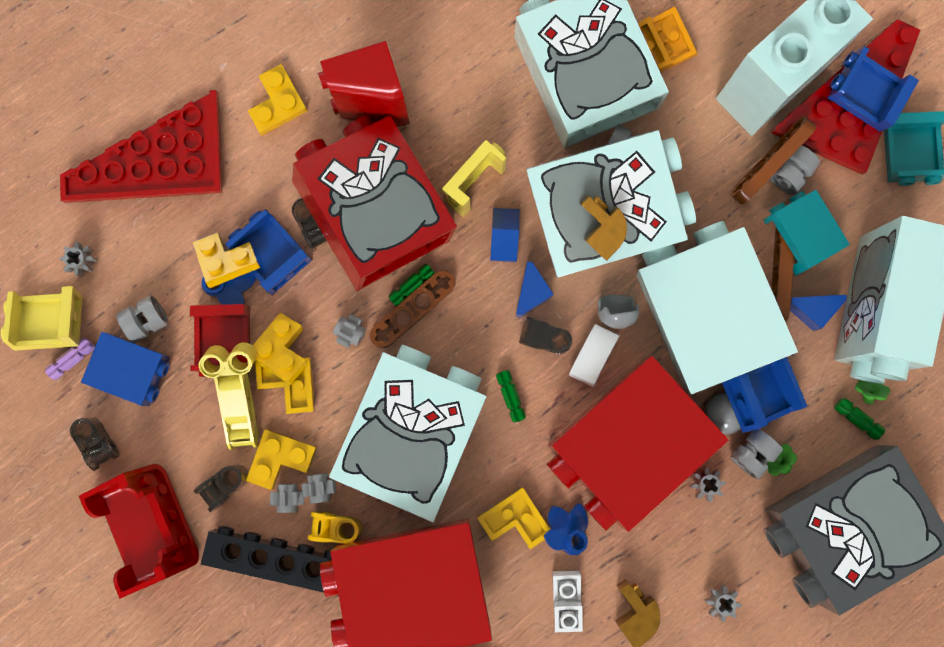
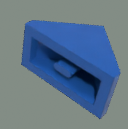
M493 208L490 261L517 262L520 209Z
M527 261L515 316L518 318L528 314L554 295L533 262Z
M847 296L792 297L790 311L812 331L819 330L826 325L846 302Z

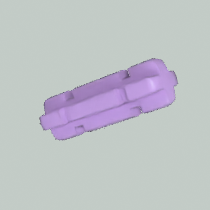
M82 338L79 341V346L71 347L56 359V363L52 362L45 368L46 374L52 380H57L64 374L63 371H68L84 358V354L88 355L95 349L94 344L88 338Z

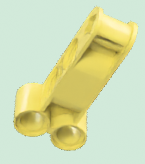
M244 342L237 344L231 353H228L222 346H211L199 362L200 372L204 376L214 378L226 443L229 450H233L234 447L253 445L256 448L259 444V432L248 372L257 358V352L251 344ZM236 355L245 356L248 362H240ZM209 358H216L220 365H213Z

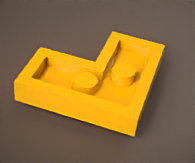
M282 64L259 75L270 99L249 109L248 113L259 133L263 136L306 113L307 109Z
M218 232L193 242L205 282L209 288L260 268L250 242L225 251Z
M280 312L252 345L257 352L255 362L289 385L293 383L307 365L305 359L288 349L303 331L302 326Z
M310 357L303 358L306 360L307 365L291 385L255 362L257 389L284 387L286 414L315 412Z
M265 429L246 481L273 490L282 465L308 473L317 447Z
M523 487L477 517L491 541L515 526L530 549L544 541V534L550 530Z

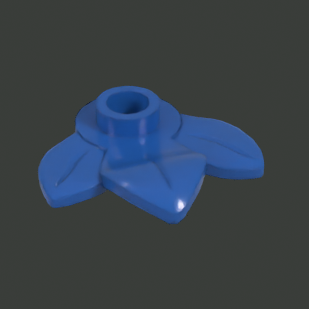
M249 272L220 284L218 288H209L203 277L202 288L206 294L217 297L222 305L245 304L242 292L252 287L256 277Z
M578 503L569 513L559 507L552 506L548 513V523L551 529L544 534L546 543L552 549L564 550L569 555L581 554L588 544L585 534L588 518L583 506Z

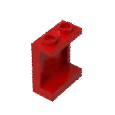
M245 304L190 306V317L194 318V365H190V371L199 372V377H206L200 372L199 362L207 349L218 345L224 347L228 353H231L233 348L239 343L250 344V307ZM236 355L240 362H248L245 356ZM209 358L213 365H220L216 358Z

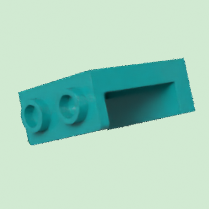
M944 111L901 113L894 126L884 130L888 183L898 182V186H909L918 181H924L925 185L942 183L944 179V159L941 126L944 125Z
M817 190L807 195L804 191H801L789 199L791 201L789 205L785 206L782 202L769 210L771 215L763 220L765 224L774 222L796 258L797 263L793 265L795 276L850 245Z

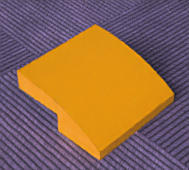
M675 6L652 19L649 16L638 22L660 72L698 55Z

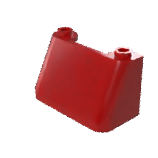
M386 41L320 61L323 71L319 72L318 75L323 89L329 88L333 97L330 101L335 115L340 114L342 119L349 120L370 116L374 123L390 115L397 127L410 124L403 92Z
M151 464L122 473L79 495L83 509L90 517H106L125 567L118 569L113 578L119 599L180 573L198 563L199 551L168 474L161 465Z

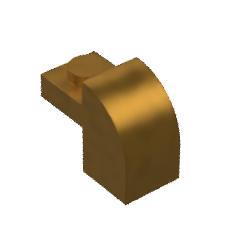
M587 195L579 204L599 224L584 240L607 261L621 247L627 233L626 219L618 207L615 206L607 214L605 211L608 206L597 195L593 199Z
M625 579L617 587L633 609L615 622L633 647H640L657 632L660 625V610L657 602L651 596L642 601L641 599L645 595L637 584L633 583L630 585Z

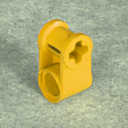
M311 511L313 522L308 540L343 544L351 543L361 536L363 525L355 517ZM345 523L353 525L355 529L353 537L344 535L342 528Z

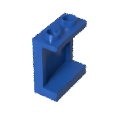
M863 46L859 50L851 51L843 61L845 67L842 73H839L833 79L830 85L832 90L827 98L881 132L894 126L919 80L912 75L902 79L867 57L866 54L869 48Z
M265 209L262 212L254 213L249 219L250 223L243 229L239 228L232 232L228 237L229 241L225 245L231 250L248 242L251 243L260 266L259 269L251 271V273L261 283L260 285L269 294L273 295L312 260L271 213Z
M101 332L81 383L135 404L150 406L151 402L154 403L159 395L160 388H158L161 378L165 377L169 370L170 363L168 360L170 356L121 339L113 334Z
M787 357L722 382L742 433L760 429L777 418L807 407Z

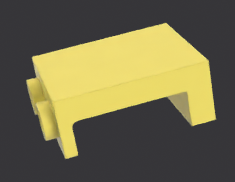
M485 140L442 188L444 201L463 218L471 210L470 198L465 192L488 166H492L500 174L505 171V151L498 144L493 143L491 145Z
M73 286L62 287L61 294L19 296L15 291H8L7 301L3 305L5 313L4 326L1 328L3 342L14 351L79 346L83 296Z

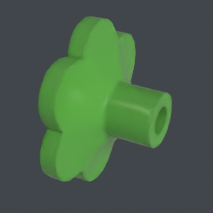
M858 380V383L855 385V390L862 393L864 396L863 401L867 404H873L875 399L886 400L891 391L889 387L881 383Z
M788 444L781 446L783 452L774 462L767 463L768 472L772 476H777L780 473L788 474L793 464L797 461V455L792 452V447Z

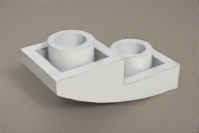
M595 324L569 376L594 387L618 341L619 335Z
M580 570L552 571L555 632H583Z

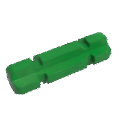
M428 264L422 265L418 269L419 272L417 274L414 272L399 285L398 290L395 289L389 294L388 298L395 306H398L405 300L404 298L411 295L425 280H428L435 274Z
M504 370L497 373L496 378L498 384L502 386L500 389L507 409L510 408L511 412L509 414L512 422L516 423L524 420L526 415L524 409L520 407L521 401L515 385L511 382L513 379L510 371Z
M841 398L836 403L835 410L841 415H846V419L860 430L867 431L866 434L872 439L879 440L884 435L885 428L878 422L874 423V419L857 406L853 407V403L847 398Z

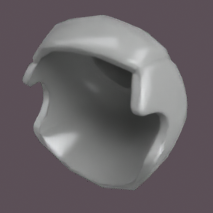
M602 296L598 299V316L603 324L614 329H624L634 325L639 317V305L636 304L635 307L634 299L630 296Z
M726 393L714 395L706 403L704 413L724 435L736 433L741 429Z

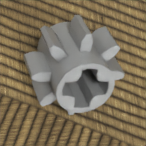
M75 242L72 248L64 247V256L59 258V260L64 261L66 264L64 271L68 273L74 271V274L82 277L83 271L93 272L91 267L93 262H97V259L90 255L93 251L91 247L86 246L83 248V245Z
M352 314L349 315L348 319L341 316L333 330V334L338 336L336 342L348 349L351 344L358 346L366 332V328L361 326L363 320Z
M703 467V474H692L696 479L689 487L696 488L698 491L695 495L696 498L700 499L705 494L706 500L712 502V495L723 496L720 488L726 482L720 481L717 478L720 471L715 470L712 474H709L708 467ZM704 479L710 480V485L712 486L710 490L704 489L706 486L703 483Z
M328 473L307 476L308 483L301 484L303 497H310V504L331 501L330 494L336 492L335 480H328Z
M277 484V491L270 492V505L277 506V513L298 512V505H304V497L302 491H298V484Z
M723 584L720 590L717 591L710 588L712 593L710 599H704L707 604L712 606L708 613L711 616L719 613V619L722 622H725L726 616L731 615L736 618L737 616L734 613L736 608L742 607V604L734 599L738 593L735 590L727 593V586ZM721 598L725 599V603L727 604L725 608L721 607V603L719 602Z

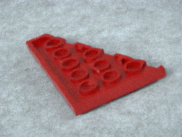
M897 19L866 46L869 48L866 56L902 79L921 30ZM843 66L797 108L791 111L779 124L773 127L771 134L781 138L797 120L807 116L816 125V129L802 146L817 155L862 175L868 171L882 131L879 132L827 98L832 90L830 85L833 79L839 73H842L845 67Z
M210 90L209 94L199 100L185 104L182 109L175 110L158 119L157 123L149 128L133 133L130 138L123 139L108 147L99 156L91 160L87 159L80 163L77 168H71L60 174V201L73 203L222 193L219 93L216 90Z

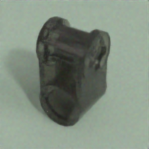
M301 198L294 202L292 214L308 246L314 252L317 250V246L327 240L312 215L307 218L300 217V210L306 206Z
M526 317L519 343L561 355L569 351L572 345V337L565 329L552 326L535 318ZM563 335L567 346L562 345L560 349H557L555 347L556 343L552 339Z
M80 418L72 423L70 435L79 448L85 463L91 470L96 471L102 463L120 456L116 444L109 437L99 419ZM86 423L91 427V434L88 437L83 433V426Z
M240 464L226 466L196 487L194 493L200 494L209 506L207 510L211 513L245 486L249 473ZM231 470L238 474V482L236 484H232L229 481L228 475Z

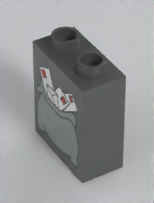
M875 445L765 508L773 523L763 529L765 536L779 557L784 558L789 554L792 555L801 571L799 575L792 578L793 584L803 601L811 609L820 604L822 607L840 616L944 555V523L898 446Z

